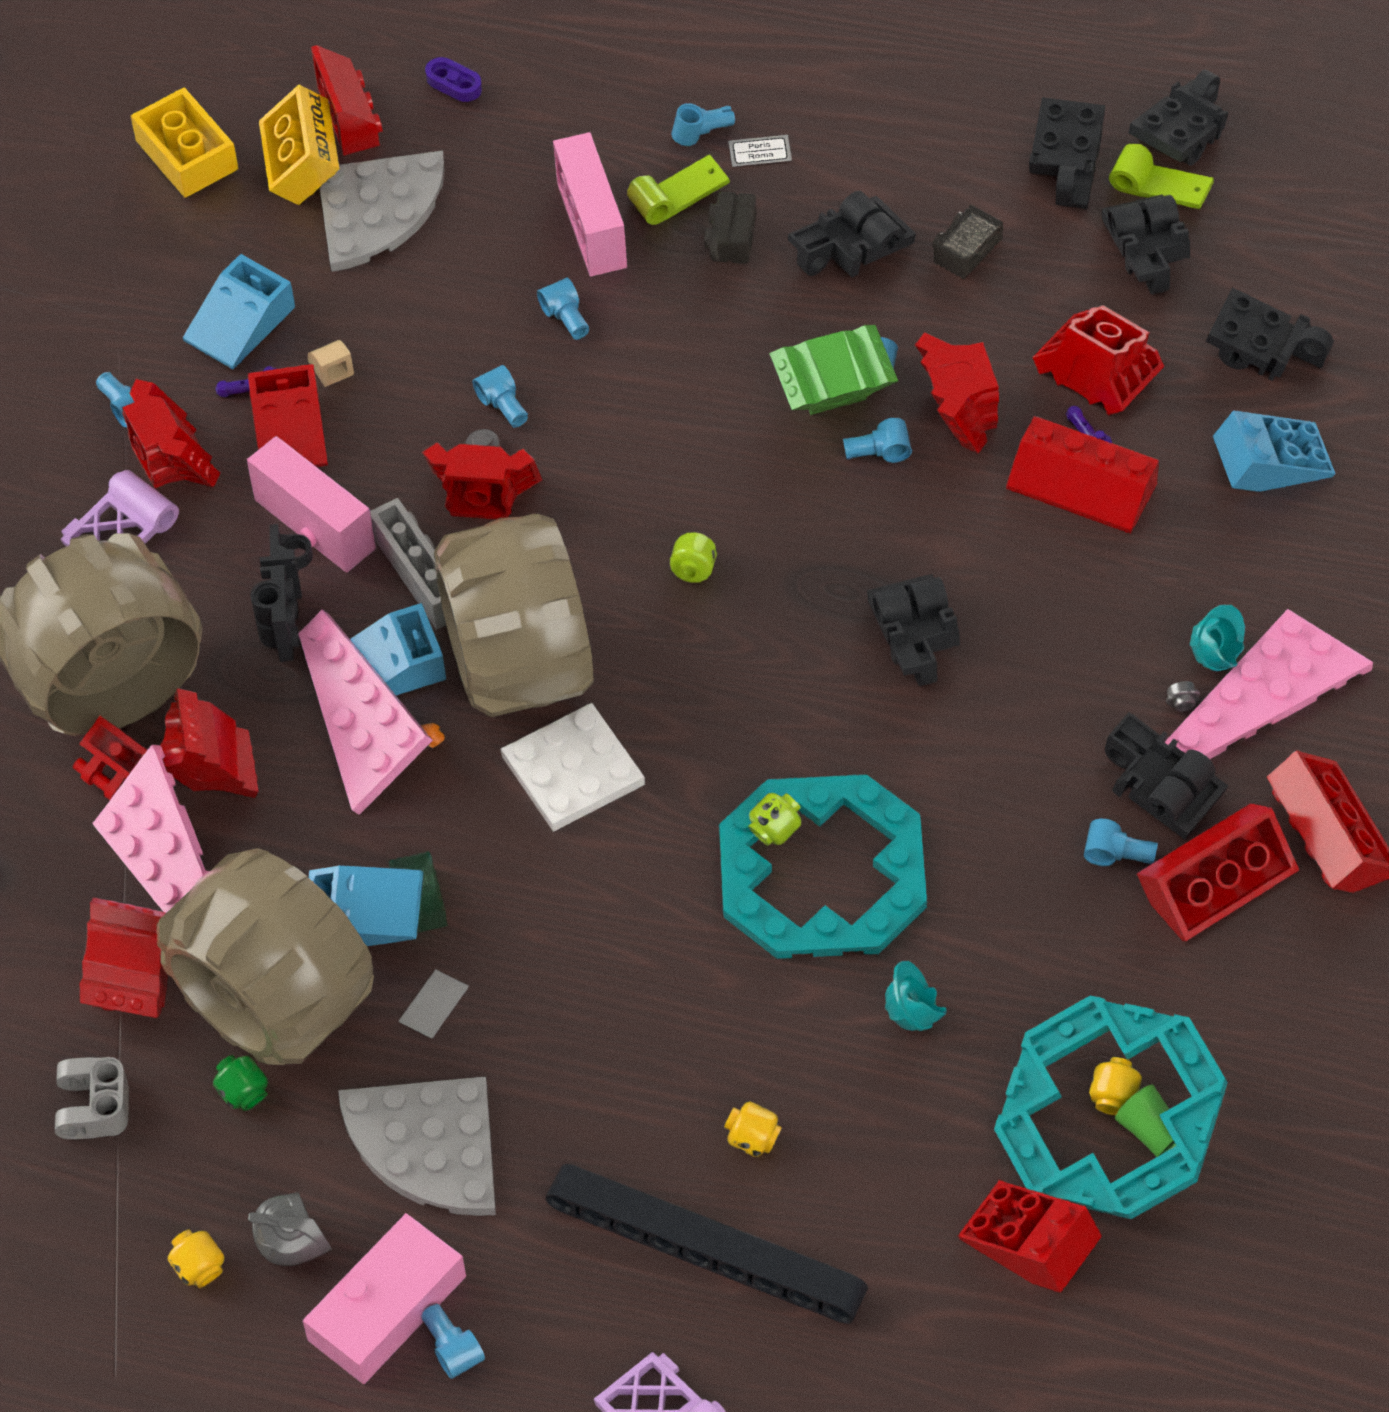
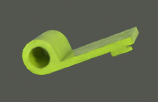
M1141 144L1126 145L1109 175L1111 185L1120 192L1145 198L1161 194L1163 196L1172 195L1176 204L1197 209L1201 208L1214 183L1213 177L1154 165L1151 153Z
M709 154L659 184L649 175L636 177L629 185L627 196L646 222L656 225L729 184L730 180Z

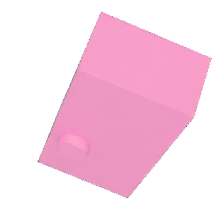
M591 133L553 141L557 185L589 276L627 268L624 224Z
M275 436L247 459L255 501L295 533L306 536L311 542V547L316 548L343 571L348 573L376 549L370 509L280 438Z
M405 1213L302 1320L307 1340L364 1385L423 1323L421 1315L424 1310L434 1304L440 1305L466 1277L463 1256Z

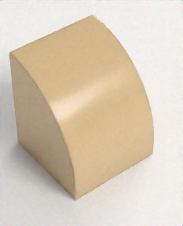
M341 340L308 353V362L314 364L315 373L324 387L354 375L351 353Z

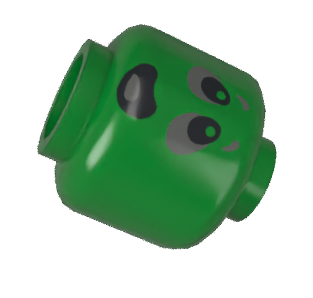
M230 1055L216 1066L218 1073L213 1080V1086L231 1109L242 1108L243 1111H247L266 1097L267 1092L265 1089L268 1085V1079L250 1056L235 1058L234 1055Z

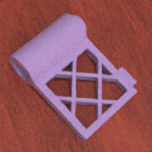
M124 470L112 476L109 481L108 493L80 520L73 519L61 531L64 535L61 541L67 547L70 544V539L79 537L82 533L94 532L97 540H100V531L117 529V533H123V528L138 527L142 530L138 536L146 544L156 533H163L172 527L178 517L179 508L132 471ZM110 506L117 511V521L100 522V515Z
M653 1352L594 1398L595 1405L602 1412H726L717 1401L710 1403L705 1399L702 1400L676 1375L679 1372V1367L664 1353L659 1357ZM652 1368H655L662 1375L661 1386L640 1385L641 1377ZM618 1395H633L631 1409H614L609 1402ZM639 1395H660L658 1410L637 1409ZM666 1395H682L688 1401L679 1410H664Z

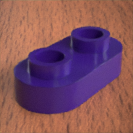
M445 57L435 58L427 63L425 67L426 80L431 87L463 102L473 101L481 95L482 83L478 73Z

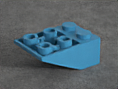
M240 254L217 278L183 336V341L229 368L234 369L295 308L291 282Z
M1233 410L1213 435L1230 484L1235 489L1261 492L1330 478L1336 474L1315 422Z
M422 603L388 613L350 639L395 695L446 680L443 655Z
M340 865L309 870L308 878L340 907L359 933L365 945L373 946L416 939L423 871Z

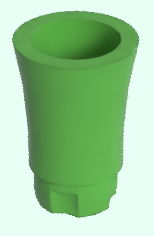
M1148 1085L1135 1093L1117 1112L1115 1121L1136 1136L1156 1157L1176 1146L1159 1116L1169 1110V1107L1154 1085Z

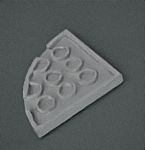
M443 150L339 165L340 169L336 174L320 186L331 272L370 262L371 256L386 249L389 251L394 250L419 230L434 210L436 198L443 187L445 173Z
M486 1077L339 1090L340 1107L347 1133L360 1153L363 1162L387 1186L418 1204L425 1205L427 1203L449 1209V1213L473 1216L496 1215Z

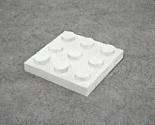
M592 703L501 748L502 758L553 832L645 785L643 774Z

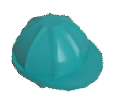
M1218 605L1193 627L1189 644L1196 660L1202 666L1212 671H1221L1238 665L1236 659L1244 650L1245 624L1243 616L1232 605Z
M901 961L895 966L893 982L887 987L885 993V1009L891 1020L903 1029L923 1031L932 1028L933 1023L947 1013L946 1007H938L936 1005L937 990L934 987H928L922 972L913 963Z

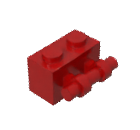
M99 716L79 743L94 756L89 762L83 758H78L73 764V769L81 774V780L88 785L94 784L104 792V797L111 800L148 749L116 725ZM106 764L117 772L112 780L102 773Z

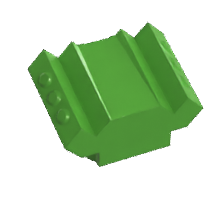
M864 325L853 331L833 333L804 341L793 347H782L769 353L791 409L809 410L810 415L864 401L873 392L899 382L876 325Z

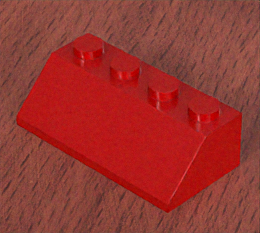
M1034 416L1020 441L1006 489L1131 534L1157 486L1159 460Z
M1296 750L1267 776L1268 781L1273 787L1272 794L1274 798L1286 809L1290 816L1288 818L1290 825L1302 836L1306 843V852L1317 861L1323 871L1321 876L1330 888L1354 893L1389 879V847L1337 761Z
M1250 803L1138 872L1137 876L1151 906L1179 938L1186 942L1299 871V868L1273 809Z

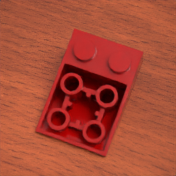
M314 364L248 373L258 450L277 436L314 466H328Z
M999 1180L959 1233L958 1237L961 1241L1028 1282L1061 1293L1102 1235L1086 1206Z

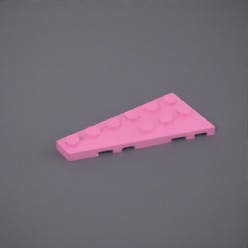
M1287 609L1165 743L1169 745L1175 739L1178 741L1176 747L1184 753L1188 750H1197L1211 759L1226 751L1227 746L1241 738L1246 740L1255 735L1257 729L1268 723L1273 725L1317 701V697L1332 688L1337 690L1346 685L1347 680L1359 673L1364 675L1370 672L1373 662Z
M321 610L298 635L351 809L360 815L433 740L327 612Z
M152 744L93 822V825L161 910L168 912L192 889L201 877L210 871H206L200 858L203 852L185 806L179 804L173 789L176 786L172 773H167L162 759L165 755L162 747Z

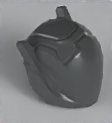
M299 1192L269 1198L257 1208L255 1213L251 1212L248 1214V1221L252 1222V1233L257 1249L260 1250V1254L270 1263L279 1266H295L313 1260L332 1250L314 1219L309 1218Z

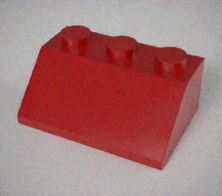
M317 45L312 46L311 51L318 92L321 96L328 99L333 130L343 156L380 146L378 133L383 132L382 124L378 113L372 114L371 110H374L369 91L363 92L362 88H365V83L361 70L355 71L350 58Z

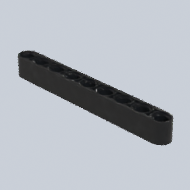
M563 1164L545 1197L546 1202L551 1207L564 1214L840 1323L850 1324L853 1322L868 1290L867 1284L853 1274L575 1165Z

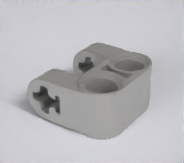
M86 1057L65 1059L57 1064L56 1084L58 1087L69 1091L90 1090V1106L68 1107L58 1110L55 1114V1134L64 1139L75 1140L115 1136L123 1132L128 1124L129 1085L122 1063L114 1057ZM109 1078H116L112 1082L104 1083ZM115 1110V1112L110 1115H103L107 1111Z

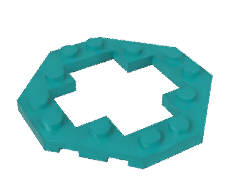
M868 775L767 779L719 824L723 916L776 959L792 958V954L813 953V957L843 956V952L849 951L879 954L927 908L920 814ZM768 793H776L781 797L785 793L789 794L800 805L801 808L798 811L819 827L842 805H845L892 840L873 859V867L894 882L895 885L853 925L849 924L825 905L800 928L752 891L772 872V864L750 848L759 839L748 827L751 824L749 812Z
M1090 995L1025 1032L1021 1044L1022 1052L1017 1067L1013 1069L1005 1093L1007 1098L1001 1115H998L994 1130L1027 1189L1086 1206L1090 1210L1133 1219L1198 1181L1228 1082L1190 1017L1176 1014L1170 1016L1157 1013L1154 1009L1127 1003L1125 1005L1107 1002L1104 998ZM1108 1031H1111L1127 1060L1160 1042L1192 1096L1159 1115L1176 1146L1110 1183L1094 1153L1060 1171L1030 1117L1033 1113L1062 1097L1046 1067Z

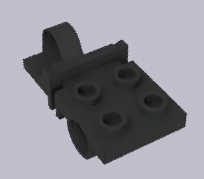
M1204 69L1197 75L1195 80H1191L1184 86H1181L1180 82L1177 81L1172 85L1169 97H1164L1130 123L1128 133L1178 162L1183 161L1190 166L1195 164L1203 154L1207 142L1213 144L1215 139L1218 140L1226 125L1229 112L1222 110L1221 107L1213 103L1217 100L1220 77Z
M1042 97L1032 153L1029 159V173L1058 176L1056 205L1088 208L1092 181L1096 169V159L1101 145L1105 105Z
M855 191L845 198L839 212L836 213L831 208L828 210L827 216L823 212L820 213L817 222L789 233L788 241L797 248V265L807 275L814 276L820 273L832 258L851 277H854L859 273L860 263L867 265L913 244L916 233L877 196L869 198L862 191Z
M1161 194L1103 208L1102 220L1122 256L1125 257V269L1128 274L1131 275L1134 272L1139 282L1146 281L1149 292L1152 295L1169 291L1170 267L1168 263L1180 261L1183 258H1190L1189 231L1187 228L1185 229L1184 222H1179L1178 208L1173 196H1163Z
M1232 287L1205 342L1220 349L1218 353L1219 358L1225 365L1240 370L1252 364L1260 368L1258 374L1261 376L1265 370L1271 372L1268 379L1273 381L1275 376L1281 377L1291 355L1322 368L1335 340H1333L1332 335L1327 330L1311 326V318L1300 314L1295 325L1289 323L1291 315Z
M271 524L270 556L260 557L262 579L271 578V580L261 581L256 584L251 590L250 597L261 643L270 648H277L280 662L294 661L293 647L299 646L298 626H295V619L299 618L297 599H302L298 571L311 563L313 552L311 542L306 536L300 534H280L278 524ZM294 549H303L305 553L296 557Z
M933 574L867 590L868 602L888 645H890L891 658L894 665L899 664L904 676L914 673L919 686L937 682V660L933 652L949 649L953 646H960L956 615L954 616L952 607H948L947 593L940 577L934 578Z
M1128 712L1108 735L1106 740L1105 753L1115 765L1126 769L1117 779L1112 791L1121 797L1128 788H1131L1132 790L1128 798L1183 839H1186L1225 793L1228 785L1214 775L1216 772L1215 766L1203 753L1197 750H1188L1184 753L1176 747L1178 741L1175 739L1169 745L1166 744L1165 740L1168 735L1166 732L1163 731L1161 735Z

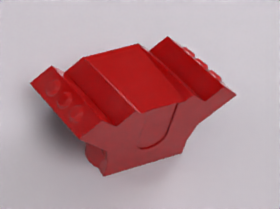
M1104 305L1074 314L1032 357L1039 375L1051 371L1057 386L1063 384L1086 398L1089 405L1102 401L1107 415L1123 411L1164 368L1158 350L1147 344L1150 332Z
M924 332L915 346L923 356L920 363L931 378L934 388L931 394L939 405L937 411L961 446L979 454L987 443L985 430L997 428L999 386L984 343L951 345Z
M136 379L129 392L134 403L122 407L123 416L132 449L154 489L182 480L214 487L221 473L210 463L212 456L199 444L194 435L197 429L186 420L187 413L156 384Z
M437 442L422 452L431 471L442 481V487L447 491L445 507L450 512V516L496 520L508 518L512 512V506L516 497L543 480L535 460L524 449L509 456L501 447L458 444L447 452Z
M177 688L174 694V700L177 702H171L170 709L166 713V730L163 742L160 744L165 755L162 760L167 773H172L173 778L192 791L217 790L256 798L259 791L249 730L236 727V720L212 703L198 700L197 693Z
M93 898L90 901V920L87 922L86 951L82 960L83 978L79 983L80 1003L92 1005V1007H101L107 1011L117 1010L153 1018L159 1017L161 1008L165 1007L168 974H166L161 964V949L157 946V923L167 912L99 898Z

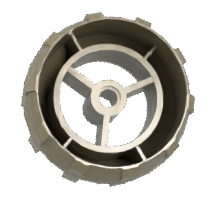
M540 514L499 518L484 526L443 536L434 551L436 578L453 654L471 706L490 717H495L528 708L545 707L560 700L582 695L594 681L592 654L575 577L555 520Z
M115 533L107 541L97 540L95 535L88 534L70 539L69 546L47 557H43L40 554L26 564L28 572L15 587L5 588L0 597V660L12 678L16 690L24 698L32 713L45 719L52 730L72 736L86 735L99 716H102L121 729L155 712L167 703V700L175 694L176 689H180L184 682L190 678L196 667L199 644L202 638L201 620L190 604L185 591L172 576L159 554L150 552L139 536L129 533Z
M257 848L226 855L210 872L201 877L192 889L157 923V946L161 949V964L166 974L173 978L185 996L186 1002L195 1012H199L220 1033L221 1037L232 1046H238L253 1054L257 1061L267 1065L301 1064L333 1031L344 1024L349 1015L371 993L374 979L372 956L367 945H365L348 917L307 875L266 850Z

